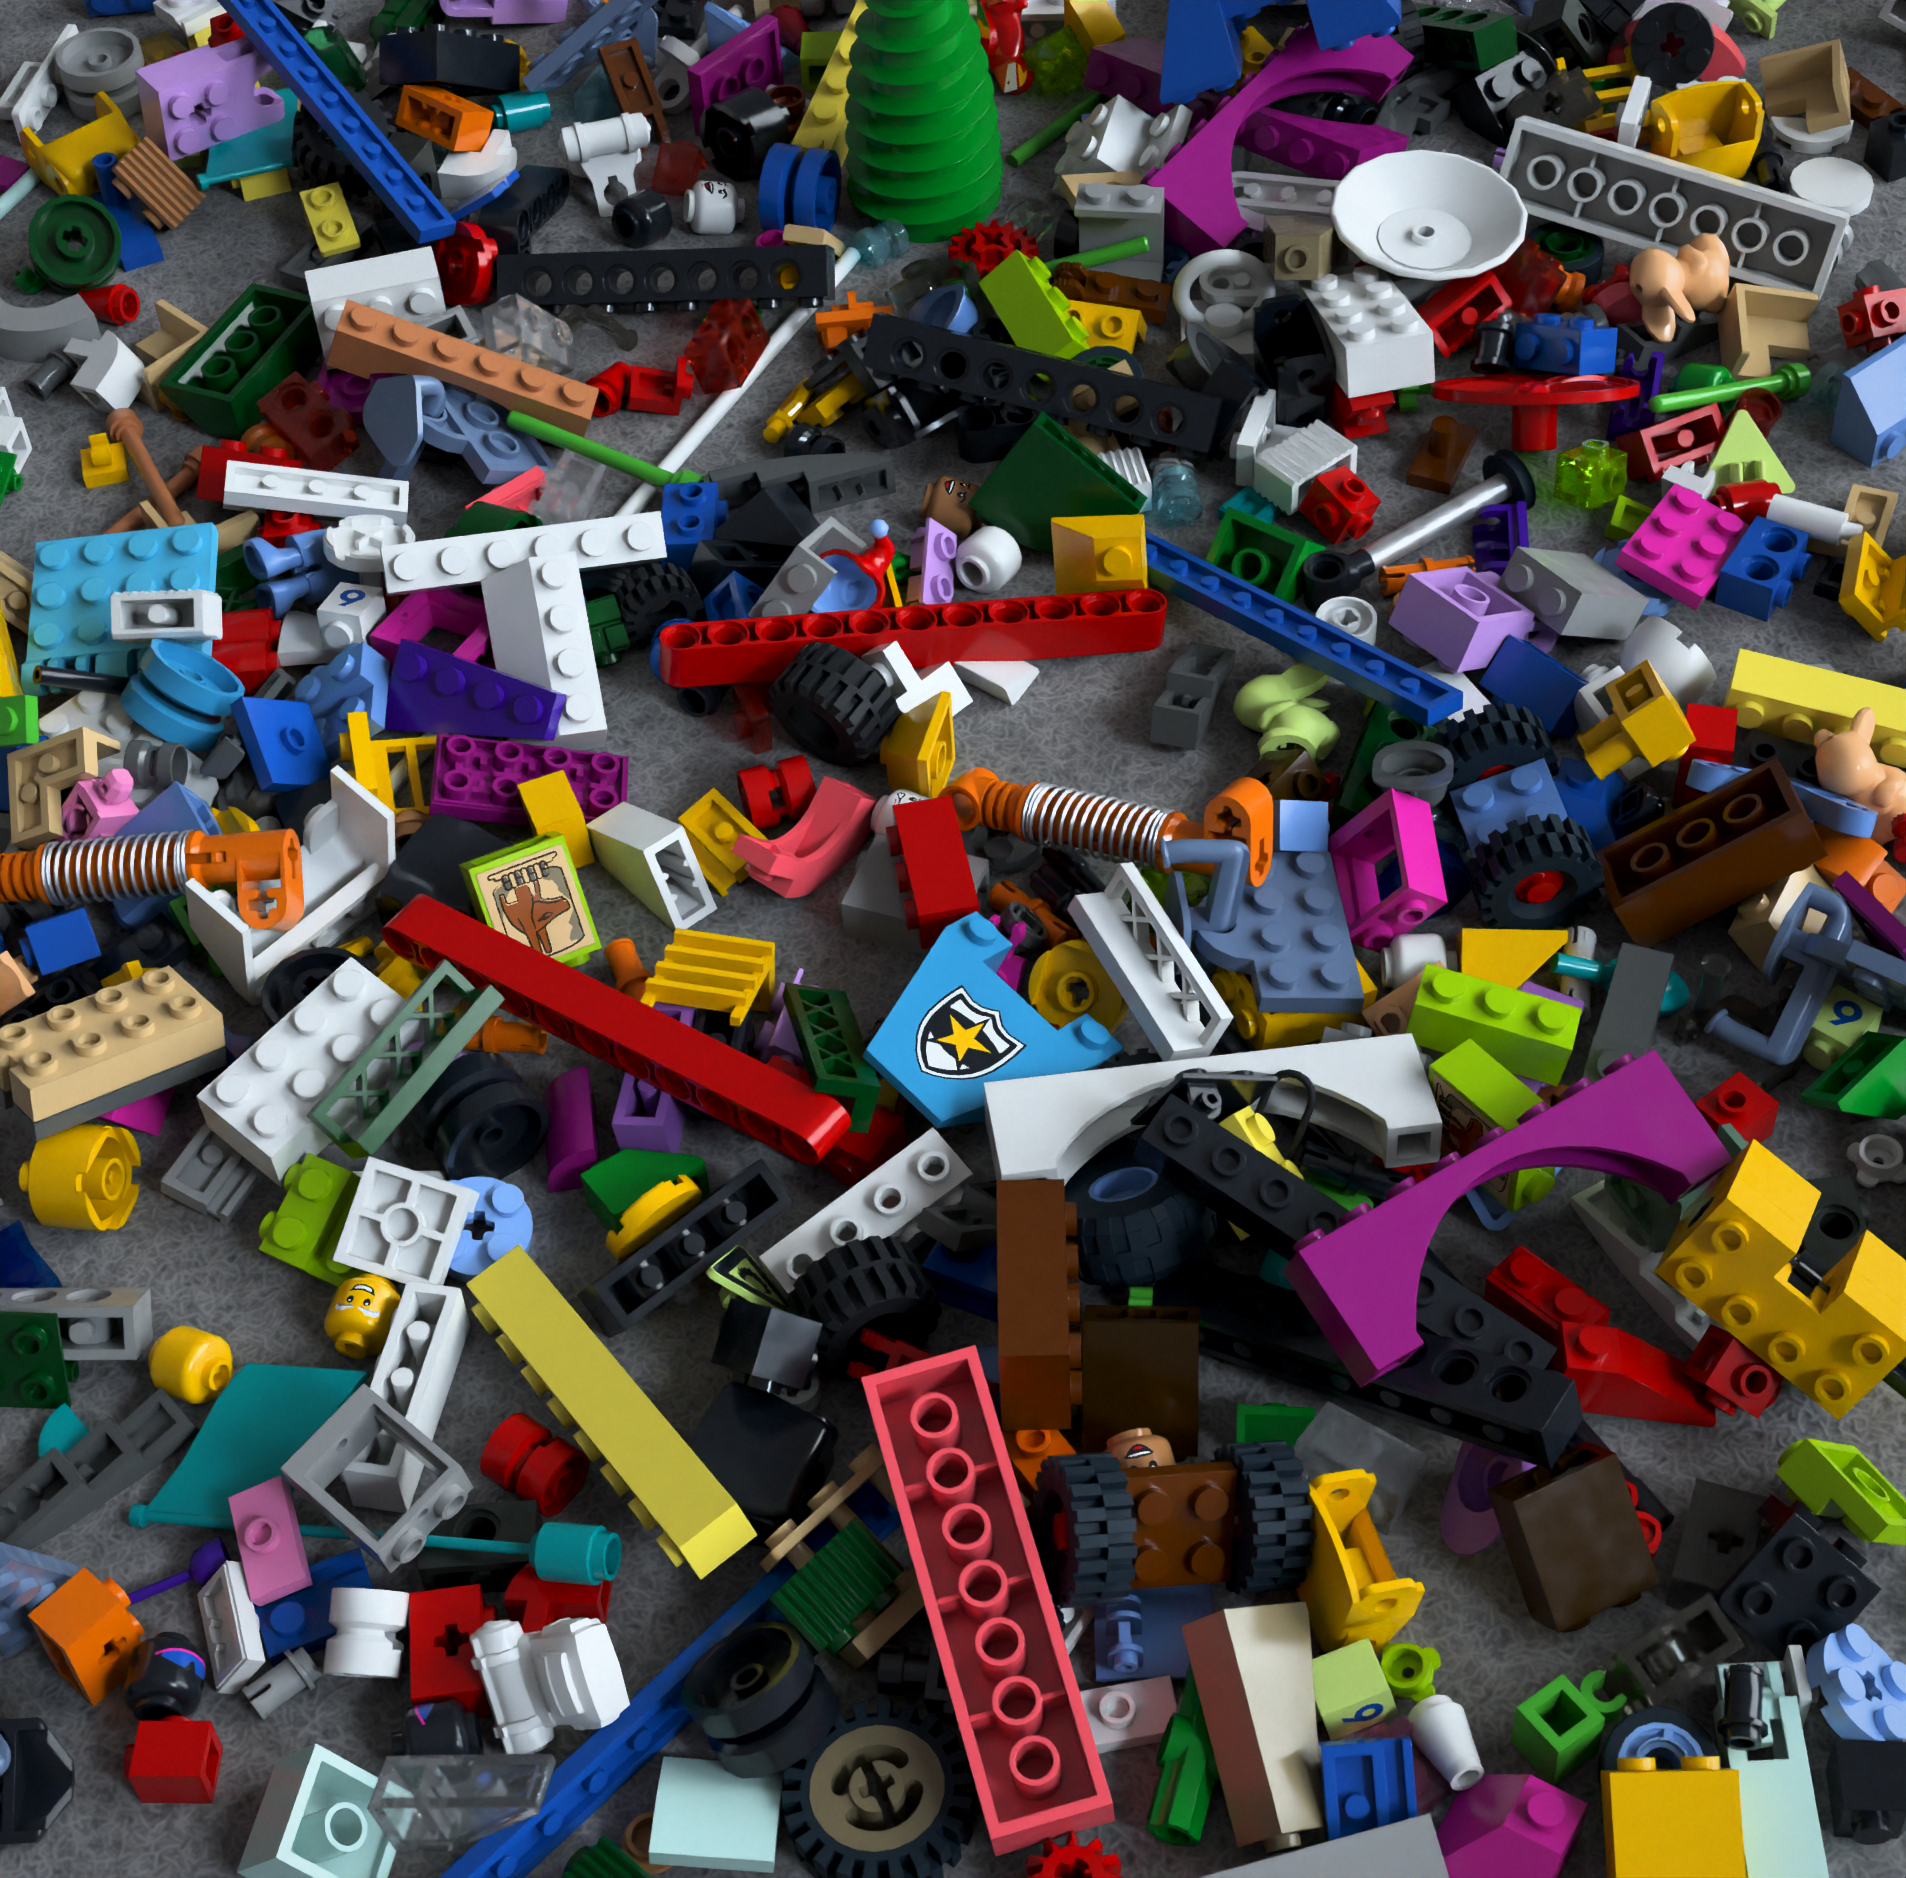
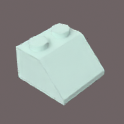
M318 1744L277 1759L237 1873L246 1878H388L414 1797Z

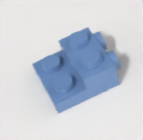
M364 641L360 644L353 643L346 646L343 652L339 653L327 666L320 665L313 668L310 674L306 675L295 689V701L308 702L330 764L340 758L338 733L347 732V713L367 712L370 738L385 729L390 661Z

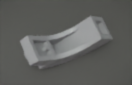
M79 294L36 308L13 306L6 303L0 297L1 357L20 362L45 363L48 353L51 351L57 352L59 349L64 350L72 338L89 342L92 339L100 341L102 338L95 314Z

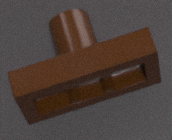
M1439 416L1433 419L1431 427L1407 473V485L1450 495L1477 440L1478 428L1460 424L1450 416Z

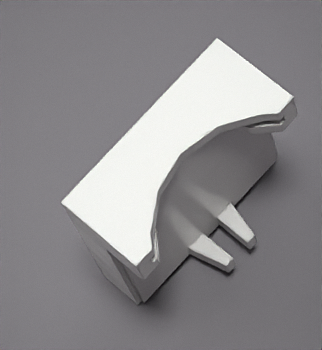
M369 1156L333 1261L404 1284L407 1281L444 1285L468 1212L474 1213L480 1193L470 1188Z

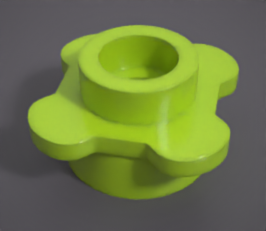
M1392 1643L1385 1647L1382 1652L1381 1669L1393 1699L1397 1697L1409 1698L1418 1704L1420 1701L1436 1695L1432 1682L1434 1671L1441 1666V1658L1434 1648L1424 1647L1422 1649L1413 1643ZM1408 1669L1414 1671V1675L1411 1678L1403 1676V1673Z

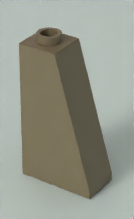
M1264 215L1262 259L1269 268L1274 280H1319L1347 261L1348 247L1339 240L1330 216Z
M1306 1601L1223 1609L1182 1625L1181 1628L1237 1847L1263 1844L1267 1855L1302 1846L1300 1834L1324 1827L1310 1621Z

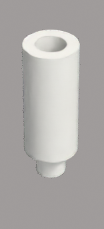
M1777 493L1772 498L1766 519L1809 533V538L1836 546L1840 544L1842 539L1849 541V538L1861 533L1863 530V525L1848 521V513Z

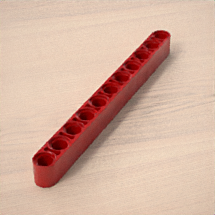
M1141 588L679 623L664 628L660 633V677L666 684L674 687L772 681L777 679L805 644L813 641H818L822 644L827 642L836 647H841L862 661L861 656L875 646L897 641L914 669H924L927 666L949 661L952 666H956L954 662L1026 661L1149 651L1158 648L1163 642L1167 599L1156 590Z
M416 894L381 930L388 946L405 960L431 972L439 961L446 959L475 988L491 984L505 998L499 1005V1008L804 1164L816 1166L851 1126V1118L848 1112L829 1095L814 1092L813 1087L427 895Z

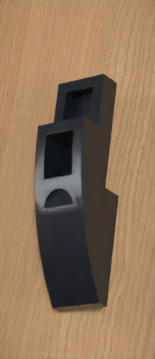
M160 912L82 975L73 965L68 967L0 1021V1029L5 1025L18 1023L45 1013L55 1006L66 1005L97 993L103 989L100 981L122 968L121 966L127 962L139 960L142 968L158 967L161 969L166 966L173 968L194 950L164 914Z

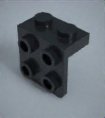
M1771 1494L1756 1512L1772 1525L1774 1529L1718 1591L1716 1603L1780 1661L1784 1659L1787 1645H1801L1806 1665L1807 1654L1811 1646L1851 1624L1882 1588L1861 1571L1868 1561L1840 1537L1832 1545L1818 1533L1825 1523L1805 1505L1796 1499L1788 1507Z

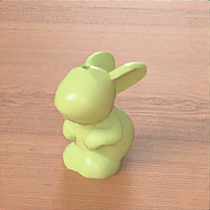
M1302 662L1292 665L1282 674L1258 676L1247 682L1238 691L1233 705L1236 719L1249 729L1263 733V736L1257 743L1260 752L1259 761L1268 751L1306 749L1317 765L1330 754L1341 739L1339 727L1322 714V712L1330 709V703L1325 700L1307 697L1322 689L1331 676L1315 670L1310 665Z

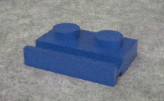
M360 1547L309 1565L313 1585L261 1607L253 1603L255 1613L259 1617L260 1631L272 1667L286 1658L283 1652L288 1649L293 1653L300 1647H303L308 1654L326 1648V1640L337 1633V1628L328 1622L331 1591L333 1588L374 1589Z
M1408 1735L1384 1739L1376 1737L1318 1742L1326 1842L1418 1816L1412 1742Z

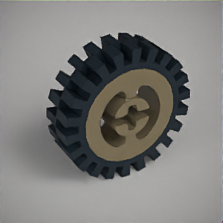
M878 1700V1713L869 1714L866 1711L865 1701L851 1704L854 1717L847 1720L843 1719L838 1709L837 1719L826 1738L806 1757L796 1762L794 1767L785 1769L783 1775L786 1791H781L782 1806L789 1836L792 1839L795 1853L800 1862L806 1861L808 1871L814 1878H822L823 1876L826 1878H944L942 1866L948 1863L954 1868L962 1858L961 1843L969 1846L973 1835L971 1821H976L977 1810L972 1772L965 1749H959L956 1734L950 1727L942 1732L940 1718L930 1712L927 1713L923 1720L919 1719L917 1706L904 1702L901 1714L893 1712L891 1700ZM874 1771L877 1789L885 1802H889L892 1820L896 1827L888 1830L885 1829L882 1810L877 1800L869 1795L864 1773ZM849 1784V1791L846 1794L841 1795L844 1789ZM919 1804L915 1812L909 1817L910 1808L913 1805Z

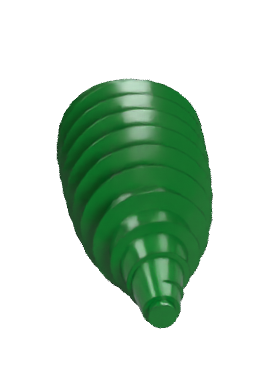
M865 0L868 8L859 15L855 23V32L858 38L852 44L849 51V61L852 68L846 78V87L850 95L845 105L846 119L849 122L845 131V142L849 148L846 155V168L849 173L847 182L849 198L858 209L868 215L870 222L876 229L891 238L911 243H936L950 240L953 236H961L962 228L971 230L975 227L976 222L981 223L994 212L1000 201L1002 191L1000 181L1003 175V160L1000 154L1001 137L997 128L998 112L993 100V81L988 73V56L980 43V29L975 19L969 14L967 0Z

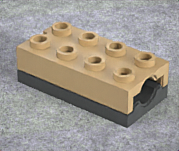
M166 966L161 969L150 970L140 977L119 985L103 988L95 994L69 1004L55 1006L45 1013L24 1021L5 1025L0 1029V1105L5 1110L14 1107L16 1121L37 1142L226 1066L223 1014L172 967Z

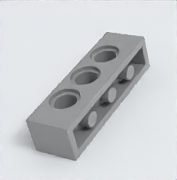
M150 1287L0 1288V1311L58 1314L65 1360H137L153 1340Z

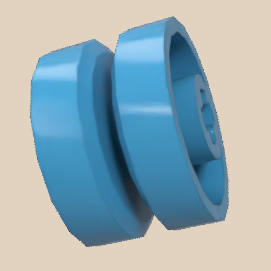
M165 638L152 639L139 664L143 673L132 675L120 696L119 702L122 708L136 723L167 742L182 743L186 749L192 751L206 752L212 750L224 730L225 723L221 717L233 715L230 704L244 696L245 687L232 671L206 653L176 640Z

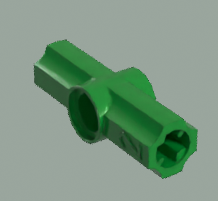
M1189 1661L1176 1713L1171 1715L1159 1746L1156 1765L1161 1767L1152 1795L1153 1800L1147 1814L1145 1830L1150 1832L1160 1842L1175 1846L1195 1847L1200 1841L1213 1786L1218 1784L1220 1776Z

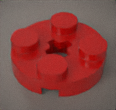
M456 222L454 235L437 239L433 251L439 277H441L445 288L442 289L445 302L451 306L461 305L463 307L485 304L491 297L490 284L493 263L496 261V255H498L496 241L493 238H487L482 228L475 223Z

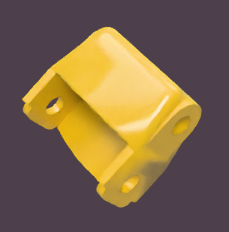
M1715 81L1685 87L1651 101L1648 124L1650 153L1739 180L1746 175L1761 138L1765 111L1762 109L1760 96L1748 81Z
M103 90L94 96L98 119L47 144H43L28 126L19 131L22 151L28 161V165L44 184L60 196L72 194L83 195L93 199L91 194L101 191L92 159L98 154L108 152L113 153L118 162L140 140L128 125L120 109Z
M1364 1469L1323 1474L1309 1483L1310 1493L1307 1495L1308 1505H1313L1314 1518L1309 1519L1310 1529L1314 1531V1544H1310L1308 1547L1312 1554L1311 1566L1305 1567L1307 1577L1304 1582H1299L1300 1587L1296 1591L1300 1601H1306L1310 1625L1320 1648L1325 1653L1369 1637L1374 1652L1377 1655L1387 1647L1392 1637L1414 1616L1425 1592L1422 1582L1414 1583L1412 1578L1397 1579L1366 1508L1377 1480L1374 1473L1367 1474ZM1341 1489L1340 1491H1338V1492H1336V1493H1332V1492L1335 1491V1490Z

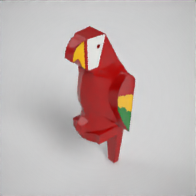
M977 0V25L981 34L980 43L986 51L988 64L998 83L1006 94L1016 96L1028 92L1034 80V71L1028 70L1024 60V30L1020 20L1023 9L1028 7V0Z

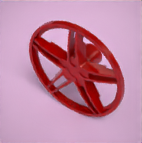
M1493 374L1446 379L1432 383V397L1435 399L1461 403L1512 406V449L1522 451H1544L1557 448L1558 404L1616 401L1633 398L1640 394V382L1638 380L1603 375Z

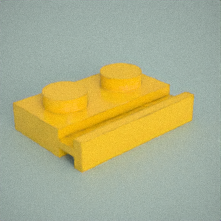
M714 787L677 818L680 822L679 824L685 830L705 880L722 897L729 894L727 889L736 881L741 883L749 874L745 870L747 861L731 852L739 834L768 840Z

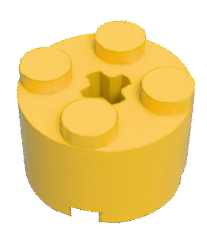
M81 1123L37 1141L31 1160L25 1161L20 1168L19 1186L23 1192L29 1193L32 1210L42 1226L102 1232L107 1229L117 1230L126 1223L138 1198L140 1184H131L132 1166L141 1167L139 1148L133 1135L125 1128Z

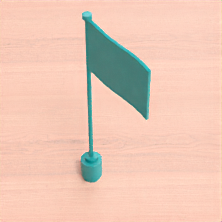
M290 88L274 91L284 101L285 117L282 120L209 147L206 174L196 175L200 191L208 190L211 184L294 166L291 148L294 117L296 111H298V98ZM529 89L497 95L495 96L494 105L490 106V110L494 112L492 120L496 129L509 130L510 134L540 128L544 122L551 120V108L545 92H530Z
M247 1363L217 1398L183 1461L150 1504H134L129 1511L130 1525L132 1527L145 1528L148 1522L235 1530L228 1497L280 1475L288 1481L280 1468L371 1376L368 1371ZM289 1482L291 1494H293L295 1489ZM554 1521L546 1522L540 1531L532 1536L530 1544L428 1535L424 1545L425 1547L528 1555L529 1563L532 1568H535L537 1576L541 1581L592 1586L599 1585L603 1580L612 1581L619 1571L622 1557L619 1535L608 1532L604 1526ZM299 1524L301 1536L352 1540L338 1527ZM370 1530L379 1539L387 1532Z

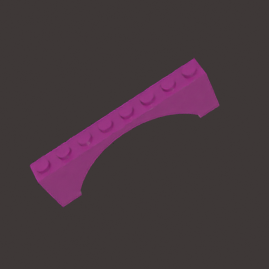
M1309 17L1307 21L1309 25L1305 29L1300 25L1296 27L1285 41L1284 45L1286 47L1281 52L1275 48L1267 56L1260 67L1262 71L1258 75L1252 71L1245 77L1237 88L1238 94L1234 98L1227 95L1218 104L1212 114L1215 116L1212 120L1208 122L1206 119H1202L1188 137L1190 141L1185 146L1180 142L1176 144L1164 159L1165 165L1160 170L1153 167L1144 176L1140 184L1150 187H1164V231L1194 257L1213 250L1234 249L1249 224L1240 215L1234 195L1231 171L1234 139L1237 130L1244 121L1256 111L1274 101L1310 92L1350 93L1370 97L1378 103L1401 80L1414 56L1389 35L1372 38L1371 34L1355 39V44L1347 49L1333 52L1329 48L1320 51L1312 20Z
M1141 36L1091 47L1083 84L1084 87L1112 98L1119 94L1136 107L1155 115H1159L1162 112L1166 114L1177 106L1173 102L1162 105L1159 98L1165 44ZM1211 88L1196 93L1197 97L1194 100L1182 104L1193 112L1188 127L1194 129L1202 119H1206L1208 122L1215 117L1212 115L1215 108L1228 94L1221 91L1213 92ZM1263 107L1245 120L1239 127L1233 145L1245 146L1247 151L1316 178L1341 181L1355 166L1386 153L1406 151L1409 137L1377 124L1363 125L1328 121Z
M1655 1049L1636 1060L1631 1053L1625 1054L1603 1070V1074L1606 1077L1595 1083H1592L1588 1077L1579 1080L1560 1095L1563 1100L1562 1102L1551 1108L1548 1107L1545 1101L1535 1105L1517 1119L1518 1127L1507 1133L1502 1126L1491 1130L1473 1144L1476 1149L1474 1152L1463 1158L1457 1151L1445 1156L1429 1169L1430 1177L1419 1183L1413 1177H1409L1384 1194L1386 1202L1373 1209L1365 1202L1339 1219L1338 1222L1342 1227L1328 1235L1324 1233L1322 1228H1319L1293 1245L1292 1248L1296 1255L1282 1271L1360 1389L1405 1363L1424 1344L1416 1331V1300L1421 1268L1427 1248L1441 1218L1448 1208L1457 1199L1476 1186L1498 1176L1523 1169L1573 1167L1605 1172L1634 1181L1662 1193L1671 1205L1712 1181L1734 1160Z

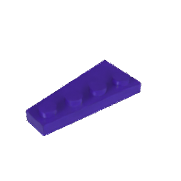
M401 639L388 684L385 729L383 730L554 741L567 695L409 639Z

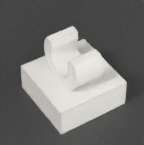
M1691 460L1685 462L1681 469L1670 465L1661 477L1662 499L1672 486L1677 483L1685 489L1695 491L1703 499L1710 502L1711 491L1715 487V470L1710 469L1706 476L1701 478L1694 475V462Z

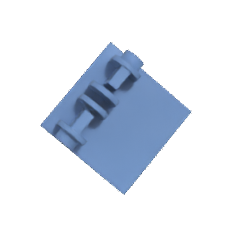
M1211 1583L1131 1590L1129 1596L1124 1597L1125 1601L1121 1604L1093 1606L1096 1682L1139 1681L1170 1675L1171 1680H1184L1190 1659L1181 1626L1213 1614Z

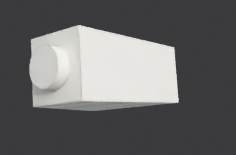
M624 801L586 824L589 838L601 865L674 932L676 928H689L717 909L682 825Z

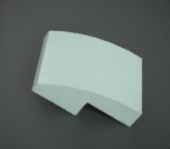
M663 1757L649 1845V1864L774 1873L782 1802L781 1791H783V1775L785 1770L762 1778H739L727 1772L718 1760Z

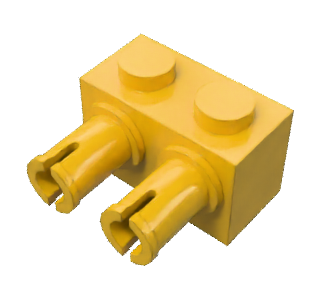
M1648 660L1640 663L1605 686L1614 706L1612 708L1614 713L1582 734L1576 735L1580 745L1586 752L1584 753L1585 759L1601 781L1637 756L1641 759L1646 757L1653 768L1662 762L1674 761L1687 751L1691 743L1696 741L1679 704Z

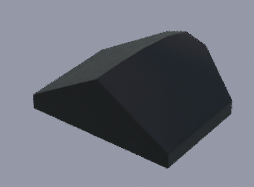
M41 1718L0 1719V1734L11 1750L9 1767L0 1776V1845L38 1843L73 1798L75 1784L74 1760Z

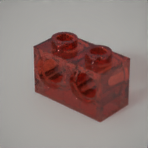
M750 297L734 301L730 298H725L717 301L709 308L708 315L694 331V336L683 353L702 390L707 395L741 388L771 339Z
M297 371L256 402L266 424L275 429L280 437L286 439L292 445L294 452L312 470L329 472L360 447L354 433L357 424L352 416L342 406L335 409L328 402L330 397L323 387L314 379L308 383ZM299 406H304L297 411H293L295 408ZM331 433L325 438H320L323 434Z

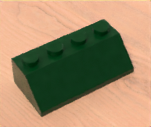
M251 283L159 383L161 392L208 434L240 441L243 434L249 428L261 423L323 352L310 296Z

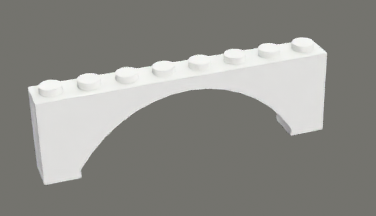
M1412 1033L984 1083L985 1123L997 1181L1064 1179L1065 1186L1069 1179L1104 1147L1124 1135L1146 1126L1131 1125L1130 1120L1148 1104L1150 1098L1164 1090L1178 1073L1193 1068L1205 1069L1209 1074H1229L1239 1070H1249L1254 1075L1272 1076L1278 1071L1287 1069L1300 1071L1310 1079L1316 1092L1315 1108L1309 1120L1310 1123L1335 1131L1359 1143L1382 1158L1385 1168L1434 1163L1440 1160L1443 1122ZM1288 1077L1279 1080L1271 1091L1264 1112L1301 1120L1308 1102L1307 1089L1302 1082L1295 1078ZM1260 1097L1250 1105L1253 1111L1256 1110Z

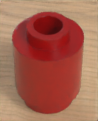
M1764 479L1720 485L1715 495L1711 497L1710 503L1726 512L1737 515L1743 522L1751 525L1757 515L1766 518L1775 493L1781 495L1782 493L1777 483H1768Z

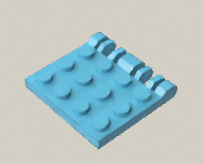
M208 522L36 542L26 661L22 664L21 687L24 695L45 696L48 694L49 688L51 693L55 694L65 693L66 688L35 684L33 682V670L37 665L69 669V666L75 665L78 671L130 678L132 675L137 674V670L138 674L143 673L139 664L151 642L130 643L117 639L113 640L111 635L110 596L114 592L123 593L126 591L132 593L133 591L141 592L142 590L159 592L160 590L178 591L181 589L187 591L188 589H202L215 593L219 531L214 523ZM213 640L179 641L212 657Z

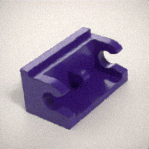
M1653 351L1648 361V369L1644 371L1636 370L1633 367L1634 354L1632 352L1626 355L1623 361L1621 377L1638 380L1640 382V394L1633 398L1612 401L1606 440L1616 441L1615 438L1654 424L1656 414L1649 410L1648 402L1651 397L1659 395L1665 353Z
M1517 501L1516 505H1486L1479 509V516L1481 518L1488 519L1494 517L1500 521L1494 525L1486 523L1473 525L1472 543L1476 573L1492 571L1502 576L1516 547L1529 548L1526 501Z

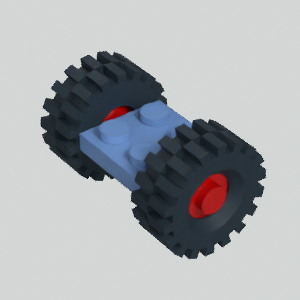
M1494 703L1483 705V712L1475 714L1473 708L1463 712L1464 720L1458 723L1452 718L1445 724L1447 733L1444 734L1437 731L1432 740L1433 743L1442 745L1449 750L1454 759L1453 779L1448 784L1446 794L1440 805L1452 819L1458 816L1473 857L1469 858L1467 864L1470 871L1467 872V877L1484 922H1488L1491 929L1553 930V926L1560 923L1566 928L1574 923L1572 916L1576 913L1583 917L1590 911L1588 902H1598L1601 897L1599 888H1604L1603 882H1605L1603 869L1586 829L1582 825L1578 826L1576 820L1568 817L1553 778V776L1559 773L1558 760L1541 719L1537 715L1533 716L1530 709L1523 706L1517 712L1514 704L1504 703L1501 710H1496Z

